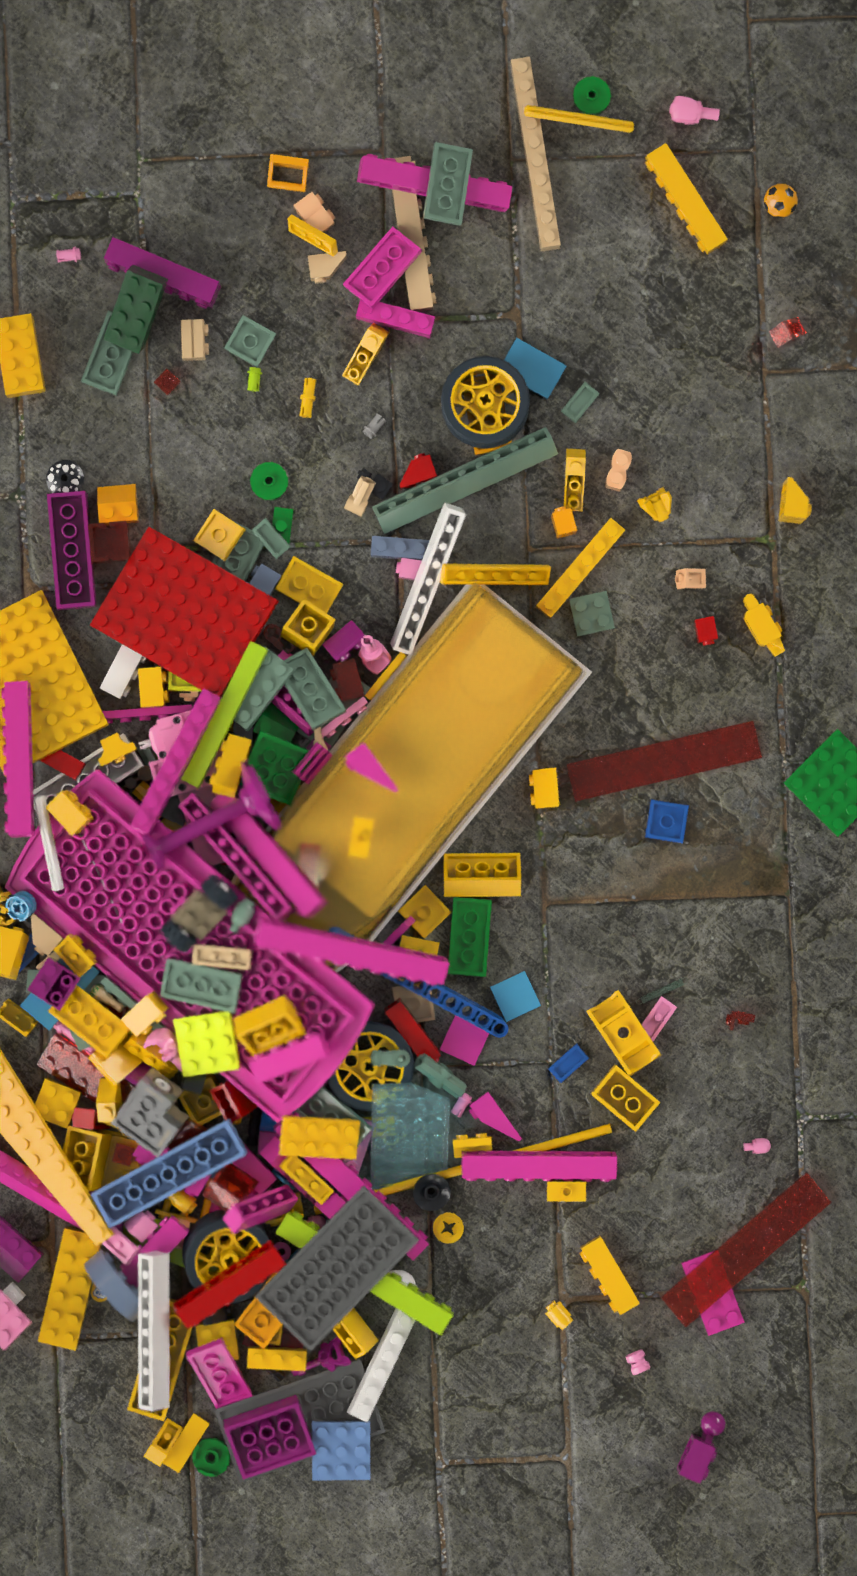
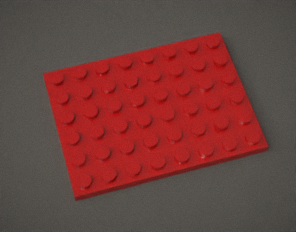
M148 527L90 623V626L198 689H205L222 697L250 641L253 643L256 641L279 601Z

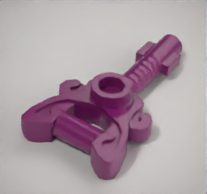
M338 1336L331 1340L329 1344L325 1342L321 1344L318 1358L306 1363V1371L322 1365L333 1372L336 1370V1366H348L352 1363L345 1356L342 1348L343 1343ZM333 1349H335L338 1359L332 1357ZM291 1370L293 1376L307 1374L306 1371Z

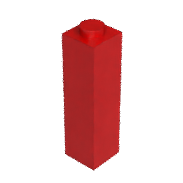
M398 998L384 1008L386 1015L417 1057L425 1053L436 1062L440 1060V1051L401 998Z

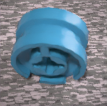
M18 891L7 900L6 908H8V914L12 919L24 921L36 911L37 903L29 892Z

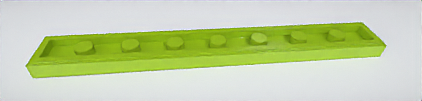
M250 641L181 778L182 781L200 788L269 651L268 649Z

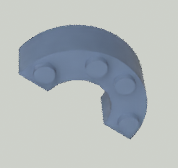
M101 1249L84 1263V1267L106 1299L124 1317L135 1322L139 1318V1290L135 1285H130L126 1281L127 1277L121 1270H117L113 1262V1256L108 1251L104 1252Z

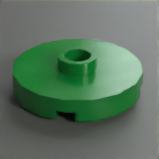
M594 76L585 77L574 88V104L584 114H600L610 103V88L601 78ZM594 92L596 96L590 98L588 94Z
M265 462L253 470L250 477V485L253 492L259 498L274 500L280 498L286 492L288 476L280 465L274 462ZM272 478L273 482L271 484H267L266 479Z
M209 1437L196 1445L193 1450L192 1461L199 1473L204 1476L214 1477L226 1471L230 1464L231 1456L224 1441ZM210 1453H213L215 1455L214 1460H210L208 1458V1455Z

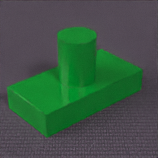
M274 507L272 525L290 545L294 509Z

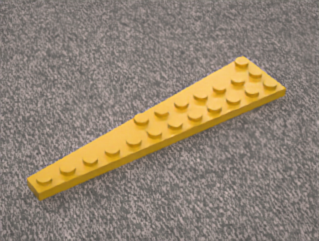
M0 1049L1 1135L96 1246L102 1244L115 1234L108 1227L99 1208Z

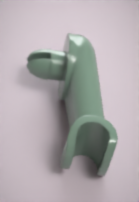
M373 1050L371 1053V1063L374 1066L405 1067L410 1061V1055L405 1050L382 1052L381 1050Z

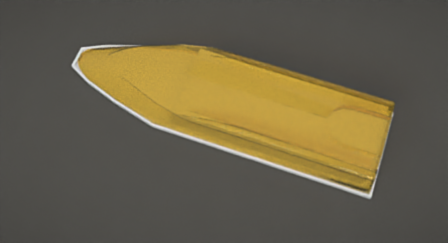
M475 582L473 584H466L414 647L412 654L405 658L366 706L367 709L355 719L329 751L332 754L329 760L309 784L304 782L301 785L291 805H286L279 813L278 817L282 824V829L275 831L270 825L266 828L274 840L328 902L312 919L303 918L295 911L284 923L326 932L332 927H338L359 939L373 941L590 676L592 671L486 585H479ZM362 743H365L399 791L395 793L358 774L355 770L350 771L344 763L347 761L345 756ZM354 817L374 820L368 859L348 856ZM256 860V864L260 867V863ZM235 873L232 883L272 917ZM268 874V875H267L268 878L272 881L273 879H272L271 876ZM280 888L279 891L284 895L285 893ZM292 902L291 905L296 909L297 907ZM325 961L337 973L348 965L339 966L334 964L333 961Z

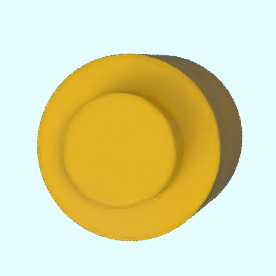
M184 1189L170 1195L168 1198L171 1204L185 1215L187 1212L191 1214L197 1207L195 1203L197 1199L187 1194Z
M552 1301L546 1307L547 1311L545 1314L561 1330L573 1321L570 1312L560 1301L557 1303Z

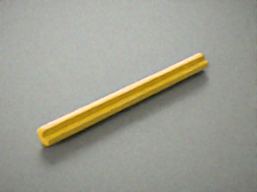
M527 105L524 109V115L528 117L629 133L634 129L632 121Z

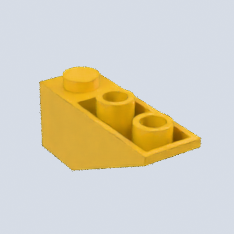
M373 323L364 334L342 376L359 385L390 332Z
M566 449L564 506H566V509L571 508L572 511H583L585 449Z

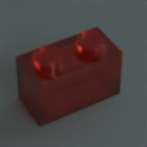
M355 658L332 664L333 669L330 670L332 680H337L338 688H335L338 698L342 699L344 703L365 697Z

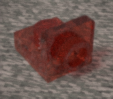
M731 1010V1014L726 1016L725 1025H728V1029L733 1031L735 1019L738 1020V1024L749 1025V1022H754L755 1014Z

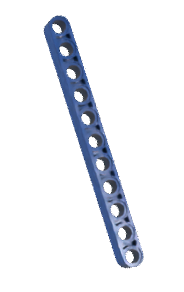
M332 927L327 931L357 938L338 927ZM381 972V975L495 1037H504L508 1033V1025L503 1017L445 985L437 984L433 986L422 980L420 985L415 986L413 985L414 981L408 980L407 977L396 978L390 976L389 973ZM432 989H438L437 993L430 994ZM454 997L451 1003H446L448 998ZM465 1006H470L467 1012H462ZM481 1015H486L484 1020H478ZM497 1024H502L501 1028L494 1029Z

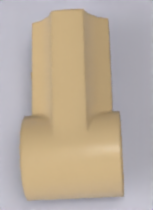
M361 476L354 492L349 496L344 509L362 517L376 483L368 477Z

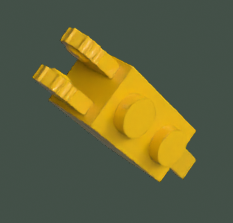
M746 594L743 598L745 607L748 610L743 618L757 644L763 647L766 646L774 657L785 651L780 639L782 636L781 626L778 622L774 623L771 617L773 613L768 605L765 606L764 603L759 604L757 599L754 598L755 596Z

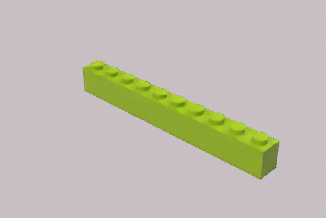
M289 1211L277 1229L276 1234L302 1249L320 1230V1226L312 1221L308 1223L303 1220V1215L296 1211H293V1213ZM388 1272L370 1290L371 1293L439 1335L442 1334L454 1313L447 1304H439L434 1301L435 1297L427 1292L423 1294L418 1291L419 1288L413 1283L409 1282L407 1284L403 1282L402 1277L395 1272H392V1274Z

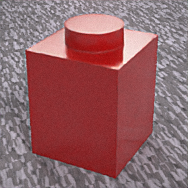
M714 616L694 620L698 643H703V646L715 644L714 640L718 639Z

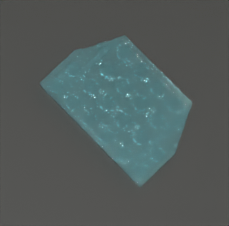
M413 1083L373 1084L370 1182L373 1184L371 1187L373 1190L390 1187L394 1183L422 1175L447 1170L449 1098Z

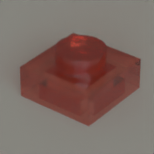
M167 368L154 381V384L167 396L181 383Z
M116 1143L111 1162L130 1167L136 1147Z

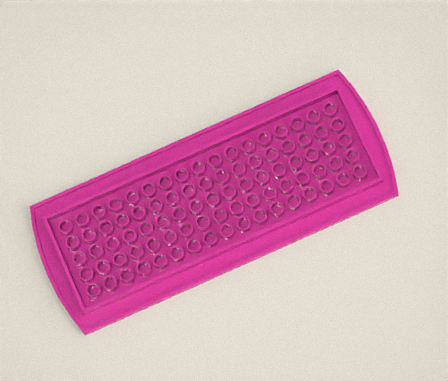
M99 769L95 770L70 790L76 794L81 805H85L90 809L93 817L80 831L81 836L79 833L71 835L49 812L64 888L59 891H53L39 826L34 831L35 837H30L19 855L4 888L13 895L18 891L29 892L37 903L34 913L64 939L71 933L73 936L76 934L83 941V947L86 950L90 949L95 954V960L97 961L95 966L138 1003L154 991L169 1007L164 1012L166 1016L160 1022L176 1035L174 1019L223 1012V1010L160 996L167 958L193 963L194 948L193 945L186 953L178 951L175 946L173 947L163 937L160 929L173 915L170 909L183 897L188 899L196 889L204 892L201 889V885L211 875L214 874L222 879L224 883H227L233 889V892L236 893L237 899L226 910L227 914L202 940L195 937L197 939L195 944L252 949L250 970L209 966L243 974L237 1010L235 1013H231L232 1020L285 995L295 1007L305 1029V1035L315 1031L317 1034L323 1032L332 1053L328 1057L257 1084L248 1064L254 1060L253 1055L236 1037L241 1068L221 1071L219 1073L277 1123L280 1122L282 1116H288L303 1105L334 1074L356 1043L375 1004L325 962L317 961L314 957L310 956L306 958L298 957L295 953L288 952V954L279 953L276 951L277 949L269 948V950L259 948L254 942L259 917L270 920L275 919L256 903L254 905L255 913L249 923L240 927L237 933L230 930L233 924L232 913L238 902L244 901L245 898L253 900L186 843L164 854V868L158 869L142 839L144 835L131 829L130 824L140 804ZM158 820L150 836L155 840H159L173 832ZM82 839L84 840V842H85V844H86V846H87V848H88L89 851L86 850V848H85V846H84V844H83V842H82ZM96 867H97V869H98V871H99V873H100L101 876L98 875V873H97V871H96V869H95ZM114 906L116 907V909H117V911H118V913H119V916L117 915V913H116V911H115V909H114ZM305 1035L299 1037V1041L306 1039ZM288 1043L281 1045L282 1048L289 1046ZM271 1051L265 1052L264 1055L271 1053Z

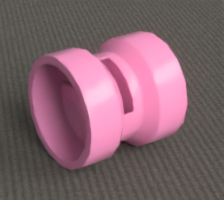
M643 1349L625 1356L627 1362L632 1366L631 1371L633 1375L650 1368L649 1363L645 1361Z

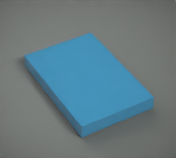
M516 338L504 361L509 362L520 372L529 390L547 400L566 368V365L518 338Z

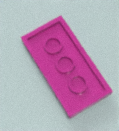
M392 226L343 283V286L373 309L421 254L422 249Z
M718 1250L681 1263L708 1336L744 1323Z
M222 1338L186 1352V1357L216 1409L252 1397L250 1387Z

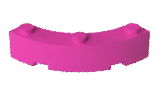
M275 1136L263 1148L260 1154L324 1215L331 1219L349 1200L343 1194L339 1196L333 1192L320 1205L279 1167L287 1156L279 1155L280 1140ZM312 1165L309 1167L317 1175L319 1174Z

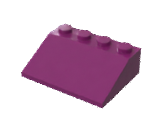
M297 1395L223 1420L224 1430L243 1480L316 1455Z

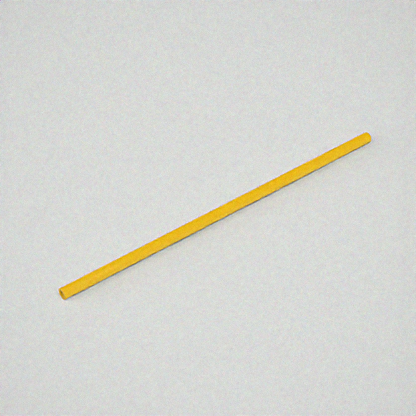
M606 1124L513 1151H549L610 1134L612 1129L610 1124ZM461 1165L430 1174H437L445 1179L461 1175ZM425 1175L373 1190L375 1192L379 1190L386 1196L412 1189L415 1183ZM314 1205L313 1207L315 1214H322V1212Z

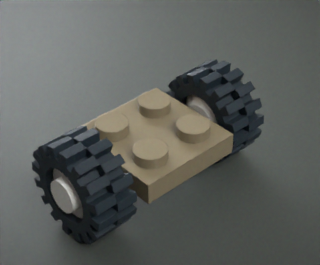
M214 874L201 885V889L204 892L196 889L160 929L163 937L182 953H186L197 942L195 937L202 940L227 914L226 910L237 899L233 889Z

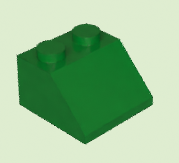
M271 702L262 713L253 732L259 734V731L262 730L291 743L299 727Z

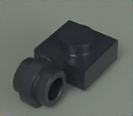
M364 468L357 472L358 476L356 478L358 479L361 476L372 479V474ZM377 473L375 478L372 479L376 483L372 494L383 501L393 484Z

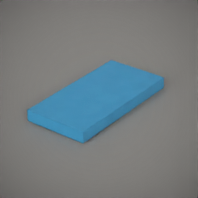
M61 958L58 960L59 963L70 969ZM92 966L80 977L81 979L77 985L85 990L100 971ZM32 993L20 1005L49 1031L58 1022V1019L48 1012L52 1006Z

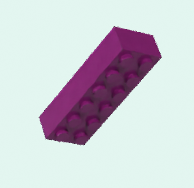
M112 237L104 256V260L107 266H109L108 268L112 271L119 273V270L126 273L132 265L167 278L165 293L172 295V292L179 295L180 299L187 302L193 300L197 303V306L203 309H207V307L213 308L221 289L220 283L217 280Z
M75 491L47 494L56 608L58 610L97 607L87 492Z

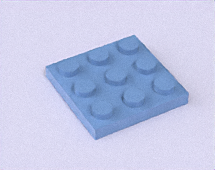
M312 1421V1442L316 1451V1455L312 1456V1480H370V1421Z

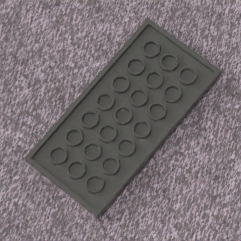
M363 1185L255 1297L311 1351L404 1257L419 1239Z
M361 1358L353 1360L348 1366H336V1370L333 1372L327 1369L215 1409L240 1483L312 1458V1456L243 1480L225 1433L223 1420L297 1395L311 1439L312 1421H363L346 1413L365 1374ZM376 1404L368 1420L370 1421V1437L386 1432Z

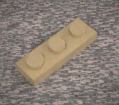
M194 945L193 964L251 969L252 949Z

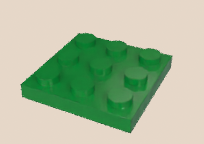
M260 730L247 760L249 766L253 767L268 797L291 805L302 781L292 771L310 750ZM310 759L309 762L305 765V767L300 771V773H302V772L305 770V768H306V767L308 766V764L310 763L311 759ZM241 777L239 785L243 786V778Z

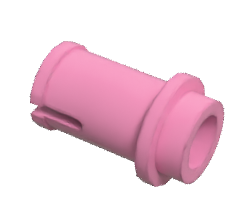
M73 247V249L56 250L58 263L72 260L78 262L81 259L80 248Z
M464 1093L458 1098L450 1112L461 1118L468 1104L472 1103V1097Z

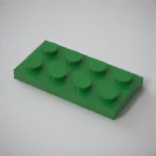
M453 898L448 974L486 977L492 900Z

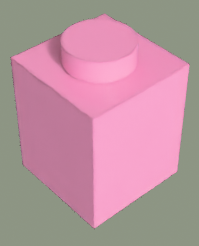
M401 558V562H397L396 573L399 574L401 579L415 580L422 561Z
M148 1210L131 1216L124 1223L127 1230L141 1243L158 1227L154 1221L156 1217Z

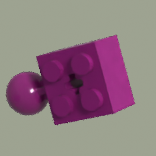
M710 1411L702 1417V1436L699 1437L691 1434L676 1468L679 1475L699 1484L707 1478L709 1462L713 1463L717 1454L712 1442L713 1437L720 1435L725 1429V1419L719 1412Z

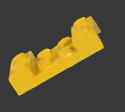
M619 990L599 1005L586 1011L629 1076L662 1056ZM623 1027L629 1030V1035L626 1038H620L618 1035L619 1030Z

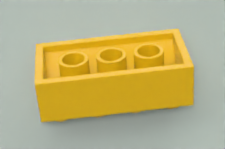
M444 853V897L521 896L520 853Z

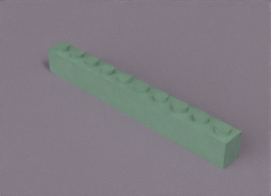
M544 427L383 501L372 508L383 533L386 534L442 508L444 502L451 504L520 471L557 455L558 452L552 436L547 428Z

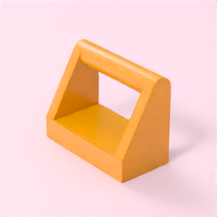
M271 154L267 187L305 192L309 159ZM274 166L303 170L302 184L272 180Z

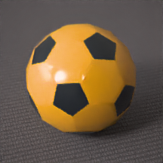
M773 185L764 196L765 209L774 217L784 218L790 216L797 207V193L789 185Z

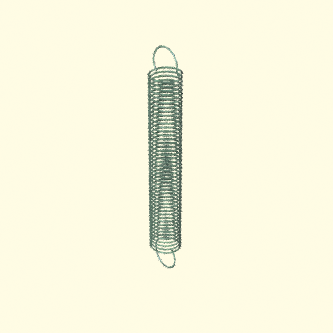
M683 982L673 983L679 985L661 987L659 989H669L652 991L658 993L646 994L653 996L641 997L639 999L644 1004L647 1002L646 1000H653L649 997H660L662 994L668 993L666 990L672 991L684 984H682Z

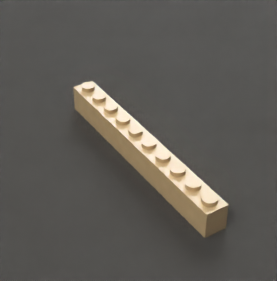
M530 57L511 59L510 65L541 252L560 249L561 244L540 118L524 115L525 106H538Z

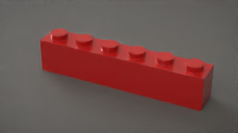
M269 1240L173 1303L175 1312L187 1329L195 1327L202 1319L214 1315L219 1308L229 1305L239 1295L246 1294L251 1287L264 1282L268 1276L279 1272L286 1264L274 1244Z

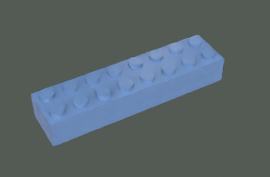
M229 1118L162 1154L158 1158L101 1187L91 1195L108 1227L111 1228L241 1158L248 1151Z

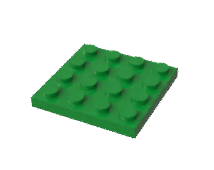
M838 729L783 782L837 837L857 818V747Z

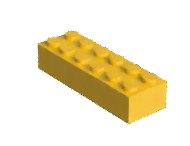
M67 1226L64 1228L38 1342L71 1350L78 1348L93 1284L84 1267V1263L101 1250L102 1244L96 1246L90 1237L80 1229Z
M169 1298V1405L193 1327L186 1328L173 1307V1303L177 1300ZM138 1372L127 1410L164 1421L168 1408L156 1411L139 1408Z

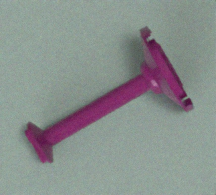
M247 759L241 762L244 787L240 790V798L159 840H155L147 833L142 836L158 869L164 868V854L245 812L254 816L259 815L275 831L282 829L280 819L272 805L268 802L270 799L253 767L249 766Z

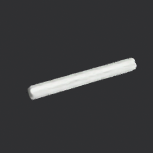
M39 796L34 798L51 885L53 891H59L64 886L49 813L46 808L45 796Z

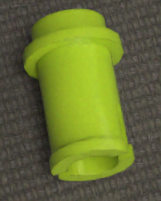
M250 367L249 371H247L249 373L247 391L259 392L260 375H262L261 368Z

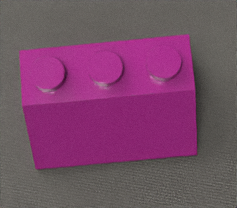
M0 1216V1267L19 1283L44 1253Z

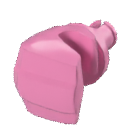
M676 96L669 108L671 120L685 123L686 125L698 124L701 118L718 121L719 118L718 108L703 107L701 101H696L690 97Z
M366 635L364 639H361L362 646L358 656L370 672L378 675L390 664L392 657L380 641L373 639L370 635Z
M168 1028L153 1030L143 1047L146 1048L157 1044L162 1048L160 1050V1053H163L161 1059L164 1062L171 1060L179 1071L182 1072L176 1036Z

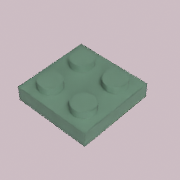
M242 315L224 349L258 368L276 333Z
M607 591L569 599L577 637L615 629Z

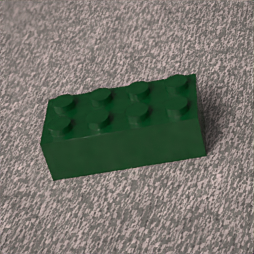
M132 265L126 272L103 340L139 354L145 347L168 279Z

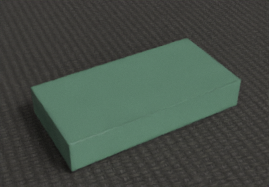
M584 382L561 410V413L576 424L600 393Z
M267 518L263 519L251 530L276 559L291 547Z

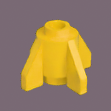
M661 487L656 493L637 500L639 506L654 521L662 522L669 518L672 497L669 491H665L664 487Z

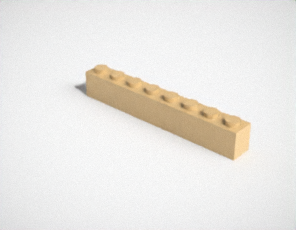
M411 156L393 158L398 163L412 162L415 164V161H411ZM392 189L398 231L422 249L421 254L405 271L410 310L416 312L433 310V304H436L435 293H431L430 288L434 283L433 276L428 274L427 268L431 266L430 257L425 255V248H428L427 237L422 235L425 223L423 217L420 218L419 210H422L421 198L417 199V195Z

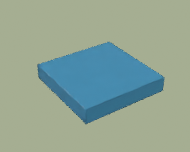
M525 971L490 987L506 1022L541 1006Z

